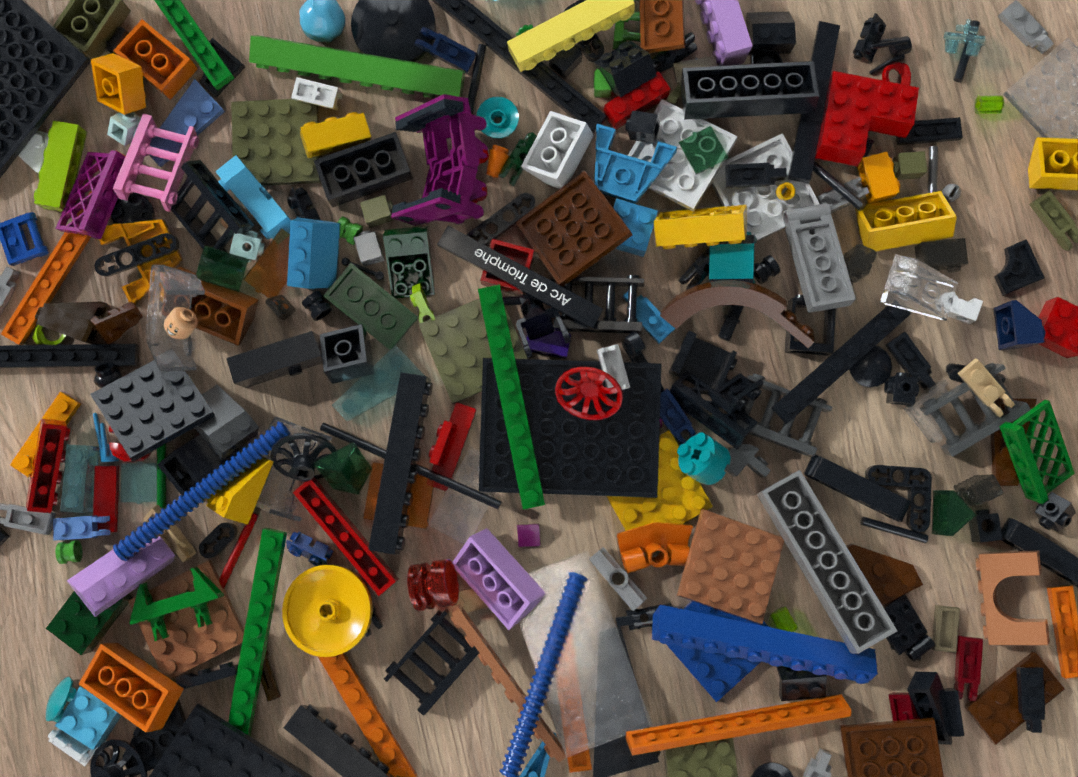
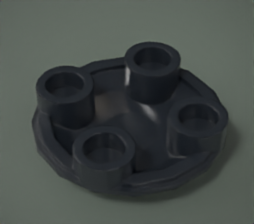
M134 192L129 195L127 201L118 198L111 214L114 224L150 221L155 218L151 202L145 196Z
M875 346L855 363L849 371L853 379L865 388L877 387L885 383L890 377L892 363L888 353L881 347Z

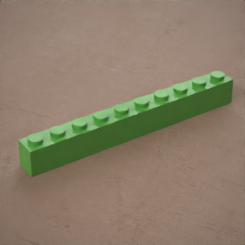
M252 35L250 38L249 62L256 63L257 68L269 69V66L277 67V71L290 73V69L297 70V74L302 76H310L311 73L318 74L320 79L331 80V77H337L339 82L352 83V80L360 81V85L366 87H373V84H378L384 90L393 91L394 87L401 88L402 93L414 94L415 91L423 92L422 96L430 98L443 94L462 97L465 71L260 35Z

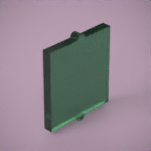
M711 126L697 133L693 132L691 136L679 142L696 175L709 168L713 169L715 165L728 159V155Z

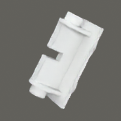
M59 728L52 730L48 735L49 742L83 766L87 765L96 750L88 748Z

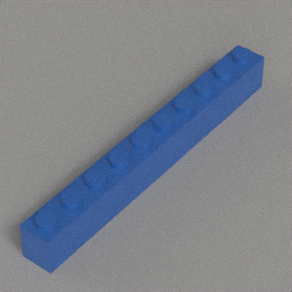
M659 605L653 614L652 640L660 641L662 644H676L686 649L696 648L704 650L706 653L725 654L730 658L740 657L751 662L769 663L775 667L784 666L795 671L804 670L815 675L834 676V678L839 680L848 679L859 684L868 683L878 674L875 649L867 648L859 654H852L843 642L665 605Z

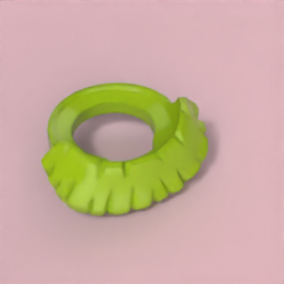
M40 325L35 327L32 336L37 345H58L66 338V335L62 334L58 340L49 341L45 338L42 331L44 327Z

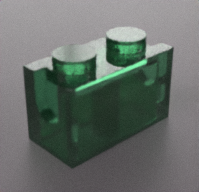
M205 246L195 279L239 292L249 259Z

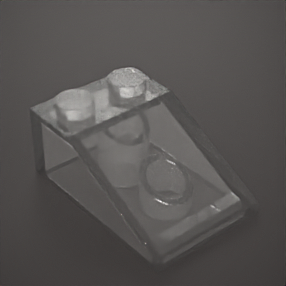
M896 254L880 303L947 321L958 282L918 259Z

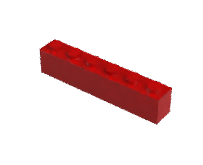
M316 478L304 482L293 492L378 596L399 580L397 575L376 551L368 550L369 542Z

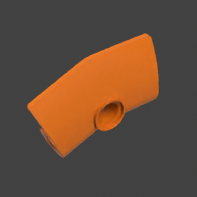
M654 522L618 533V546L626 573L638 571L651 565L657 568L665 564L685 566L690 550L688 542L693 526ZM660 551L658 556L652 557L654 552Z

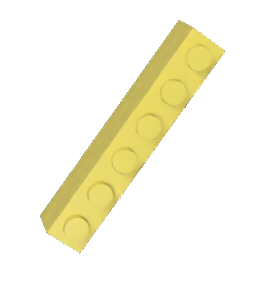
M586 0L507 41L509 52L520 72L531 70L537 63L555 57L557 52L563 49L564 51L570 50L576 43L592 38L595 33L610 29L613 24L620 20L625 21L634 14L635 3L633 0Z

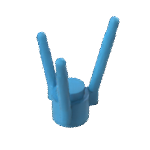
M93 413L101 462L120 461L119 458L112 455L109 444H107L105 424L99 423L97 413Z

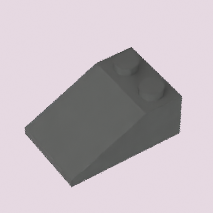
M215 385L202 394L215 416L196 426L195 429L220 460H223L258 435L259 426L246 410L221 387Z

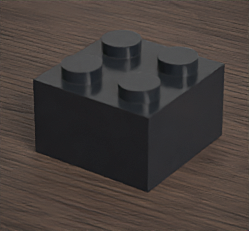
M632 41L621 43L617 49L603 54L600 59L594 62L596 68L601 71L608 82L611 90L620 98L657 76L650 53Z
M362 324L320 334L323 370L332 384L375 374L370 336Z

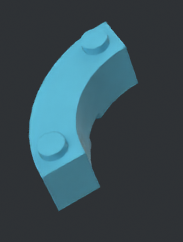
M237 155L215 171L221 178L218 181L219 184L226 191L231 190L262 226L260 231L267 240L272 238L279 244L290 235L291 219Z

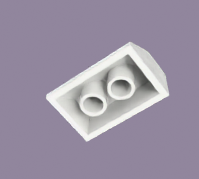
M550 111L521 167L544 183L561 189L570 182L594 135L586 122Z

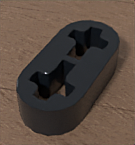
M229 522L219 524L199 544L201 556L204 558L218 556L236 538L238 533L236 526ZM223 528H230V537L219 538L224 533ZM216 541L217 544L212 548L214 553H207L208 547L206 544H213Z

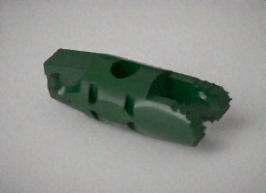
M533 132L527 133L523 140L519 139L498 175L504 178L511 168L515 169L509 180V184L515 186L524 170L521 165L537 137Z

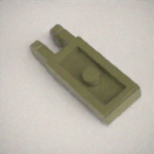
M1047 191L1029 204L1054 238H1057V243L1064 250L1069 251L1073 248L1065 232L1068 233L1073 242L1078 243L1076 223L1051 191Z

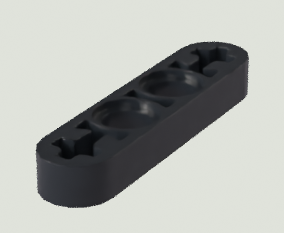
M529 193L520 194L471 230L467 236L477 239L481 236L479 231L482 230L487 240L481 237L478 242L487 246L491 243L492 239H497L516 225L515 222L535 208L534 196ZM522 200H530V207H522L520 209L522 214L519 215L517 209L522 206ZM506 211H512L515 214V218L513 221L507 222L503 219V214ZM493 223L497 225L498 230L495 234H488L486 232L488 224Z
M164 233L98 258L94 265L95 271L99 275L107 277L119 274L176 252L179 248V240L172 234ZM166 238L173 241L170 244V249L168 247L158 248L155 242L158 245L166 243ZM146 245H150L153 248V254L150 257H145L142 254V248ZM125 253H130L132 256V262L129 265L122 263L121 258ZM104 261L106 263H117V265L108 267V272L107 270H102Z

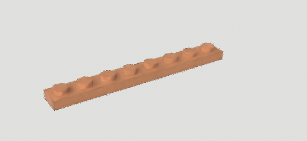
M459 604L452 610V622L458 629L462 628L466 633L464 637L470 647L475 646L479 651L478 657L484 666L489 665L493 671L491 673L493 679L498 685L502 683L506 689L504 691L506 697L511 703L515 701L519 707L518 713L521 716L520 711L524 709L522 705L526 703L525 693L461 604ZM539 714L538 717L540 719L536 721L537 728L533 729L535 732L534 736L538 740L542 739L546 744L544 748L550 758L555 757L558 762H561L566 758L565 749Z

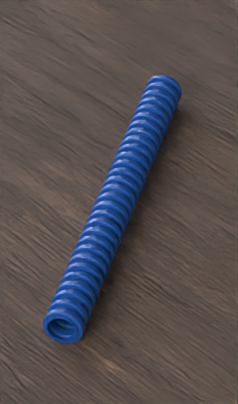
M278 421L277 426H272L270 431L266 430L265 435L261 434L259 439H254L253 444H248L249 447L242 448V452L238 451L237 456H232L230 461L226 460L225 465L221 464L219 469H214L213 474L209 473L207 478H202V482H197L196 487H190V491H185L184 496H178L179 499H174L172 505L168 504L166 509L162 508L161 513H156L154 518H149V522H144L143 526H138L137 531L133 530L131 535L125 536V540L121 539L119 544L113 545L115 554L121 560L128 561L129 556L133 557L135 555L134 552L138 553L141 551V547L145 548L147 546L146 543L150 544L153 542V538H158V534L162 535L165 529H170V525L174 526L176 521L182 520V516L186 517L188 515L187 512L194 511L193 508H198L199 503L203 504L206 498H211V494L215 495L217 490H222L223 485L227 486L228 481L232 482L235 476H240V472L244 473L246 468H251L252 463L256 464V460L263 459V455L267 456L269 454L268 451L272 450L273 445L278 440L291 435L290 431L282 422Z
M575 572L568 573L570 577L566 579L567 586L563 588L565 592L561 593L562 599H559L560 606L556 608L558 612L554 613L555 620H552L553 626L549 628L551 632L547 634L548 640L544 642L546 646L542 648V651H544L543 655L540 654L541 660L537 662L539 665L538 669L535 668L534 670L536 675L532 676L534 680L533 683L530 682L531 689L527 690L529 695L528 697L525 696L526 703H523L522 707L524 709L520 711L521 717L517 719L519 723L515 725L516 732L512 733L514 737L510 739L511 746L507 747L509 752L505 754L506 760L502 762L504 766L499 770L504 776L520 777L518 773L522 771L521 764L525 763L523 758L527 757L526 750L530 748L528 744L532 742L531 735L535 734L533 729L537 728L536 721L540 719L538 715L542 713V710H540L541 706L545 705L543 701L547 699L546 692H549L548 686L552 684L550 680L555 676L553 672L557 670L555 666L559 664L558 657L562 655L560 651L564 650L563 643H566L565 637L569 635L567 631L571 629L570 623L574 621L572 617L576 615L574 611L578 609L577 602L581 601L579 597L583 595L582 589H585L584 582L588 580L581 574Z

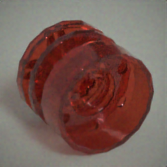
M450 558L433 561L431 566L427 562L410 565L407 574V586L411 603L416 611H423L426 608L428 610L434 609L436 604L440 608L457 605L459 600L458 576Z

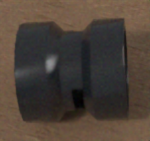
M771 255L764 257L762 262L754 264V278L761 285L768 281L770 276L774 277L781 273L778 263Z
M320 291L313 292L302 301L305 309L311 311V317L314 321L324 318L332 311L329 303L324 302Z

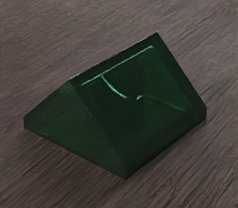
M354 442L314 462L315 467L334 490L357 495L360 494L372 471V466Z
M933 490L932 534L954 536L976 514L954 490Z

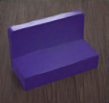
M555 330L551 334L534 340H529L527 335L526 340L531 352L567 359L570 343H565L561 331Z

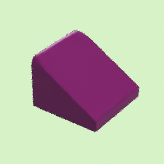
M539 524L517 525L518 547L540 546Z

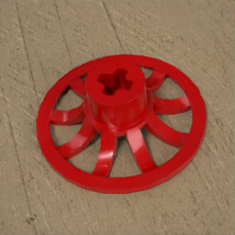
M572 368L559 377L555 387V395L560 405L570 414L582 419L601 420L614 415L622 405L623 393L619 383L610 374L596 368ZM580 372L581 380H573L570 375ZM605 378L608 379L614 387H604L603 382ZM565 380L569 385L575 387L570 389H562L561 385ZM577 393L569 402H565L562 395L568 396ZM617 393V401L610 400L605 394ZM582 398H585L582 412L572 408ZM600 399L612 408L605 412L601 406ZM590 400H593L598 414H587Z

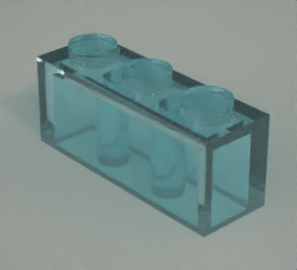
M67 444L60 512H93L95 466H98L99 447Z

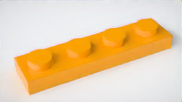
M59 392L42 419L65 421L66 425H68L81 406V403L66 393ZM41 420L10 464V466L27 477H31Z

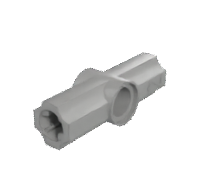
M604 547L589 559L632 611L647 599L626 571L620 567ZM616 572L624 576V582L621 585H615L612 582V575Z

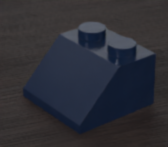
M1012 300L993 308L999 350L1027 348L1044 342L1045 328L1042 326V320L1020 302Z

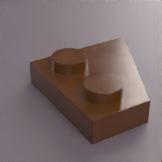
M131 301L120 308L108 311L109 316L99 319L95 316L90 321L102 339L110 345L113 341L118 340L129 328L137 325L143 316L138 307Z

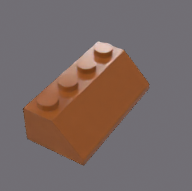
M178 267L166 276L159 313L168 316L176 307L188 308L198 319L197 329L239 346L255 318L259 300L183 267Z

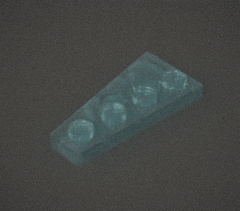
M395 345L374 365L375 374L361 377L332 406L346 421H350L396 395L401 372L425 375Z

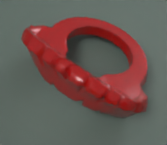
M896 62L884 68L882 80L890 82L889 72L891 69H894L901 77L900 84H911V71L907 64Z

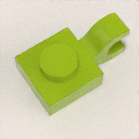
M421 284L412 286L410 298L413 306H418L420 310L418 314L419 323H424L423 317L425 315H429L432 321L435 320V314L429 307Z

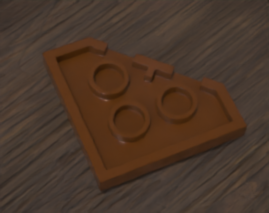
M854 544L846 546L882 605L923 585L912 564Z

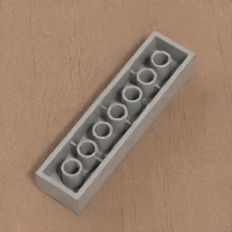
M800 470L757 494L850 653L859 654L897 632V629Z

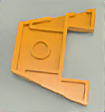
M163 219L125 224L119 223L107 225L99 241L101 245L105 246L124 238L127 246H131L164 233H171ZM166 238V243L158 245L155 242L158 248L168 247L170 249V244L173 241ZM150 245L142 248L143 256L150 257L153 254V248ZM179 250L137 266L142 278L122 286L129 302L132 301L136 304L183 260Z

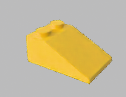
M262 456L263 459L256 460L257 463H252L251 468H246L244 473L240 472L239 477L235 476L232 482L228 481L227 486L223 485L222 490H217L215 495L211 494V498L207 499L206 506L224 518L248 525L274 461Z

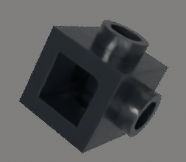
M897 372L896 375L889 377L884 386V392L887 393L886 403L905 406L915 404L916 397L919 394L917 378L910 377V373Z
M1051 492L1048 495L1049 500L1044 504L1039 503L1035 513L1039 520L1038 523L1047 530L1053 529L1059 533L1063 527L1065 528L1071 523L1072 517L1076 512L1070 501Z

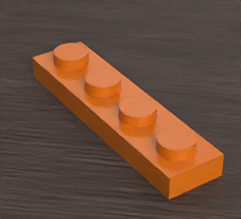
M1073 585L1047 587L1061 677H1078V613Z

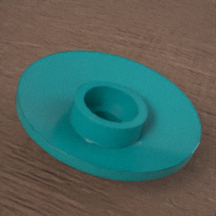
M491 97L485 100L477 110L476 116L483 117L487 124L486 128L481 130V132L490 138H505L511 135L518 126V110L514 103L507 98ZM495 118L502 119L500 123L494 122Z

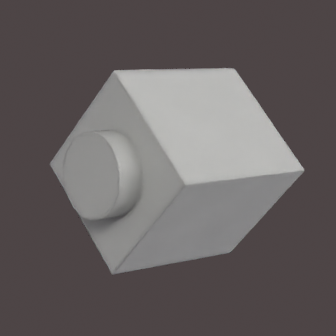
M363 231L357 237H354L359 258L364 267L385 261L375 231Z

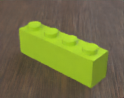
M53 120L52 127L49 128V140L47 148H45L43 153L44 162L39 171V184L34 192V204L43 209L63 212L78 175L87 131L79 125Z

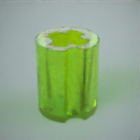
M1002 95L978 96L976 98V114L1002 113V108L1004 107V97Z
M786 606L770 614L777 629L790 632L798 629Z

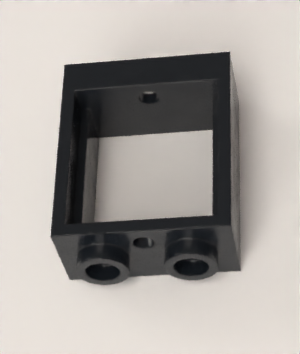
M795 295L794 298H791L788 301L787 310L795 314L796 307L807 308L804 296ZM836 308L825 310L823 343H813L807 348L801 342L794 341V336L786 330L785 352L824 356L833 354Z

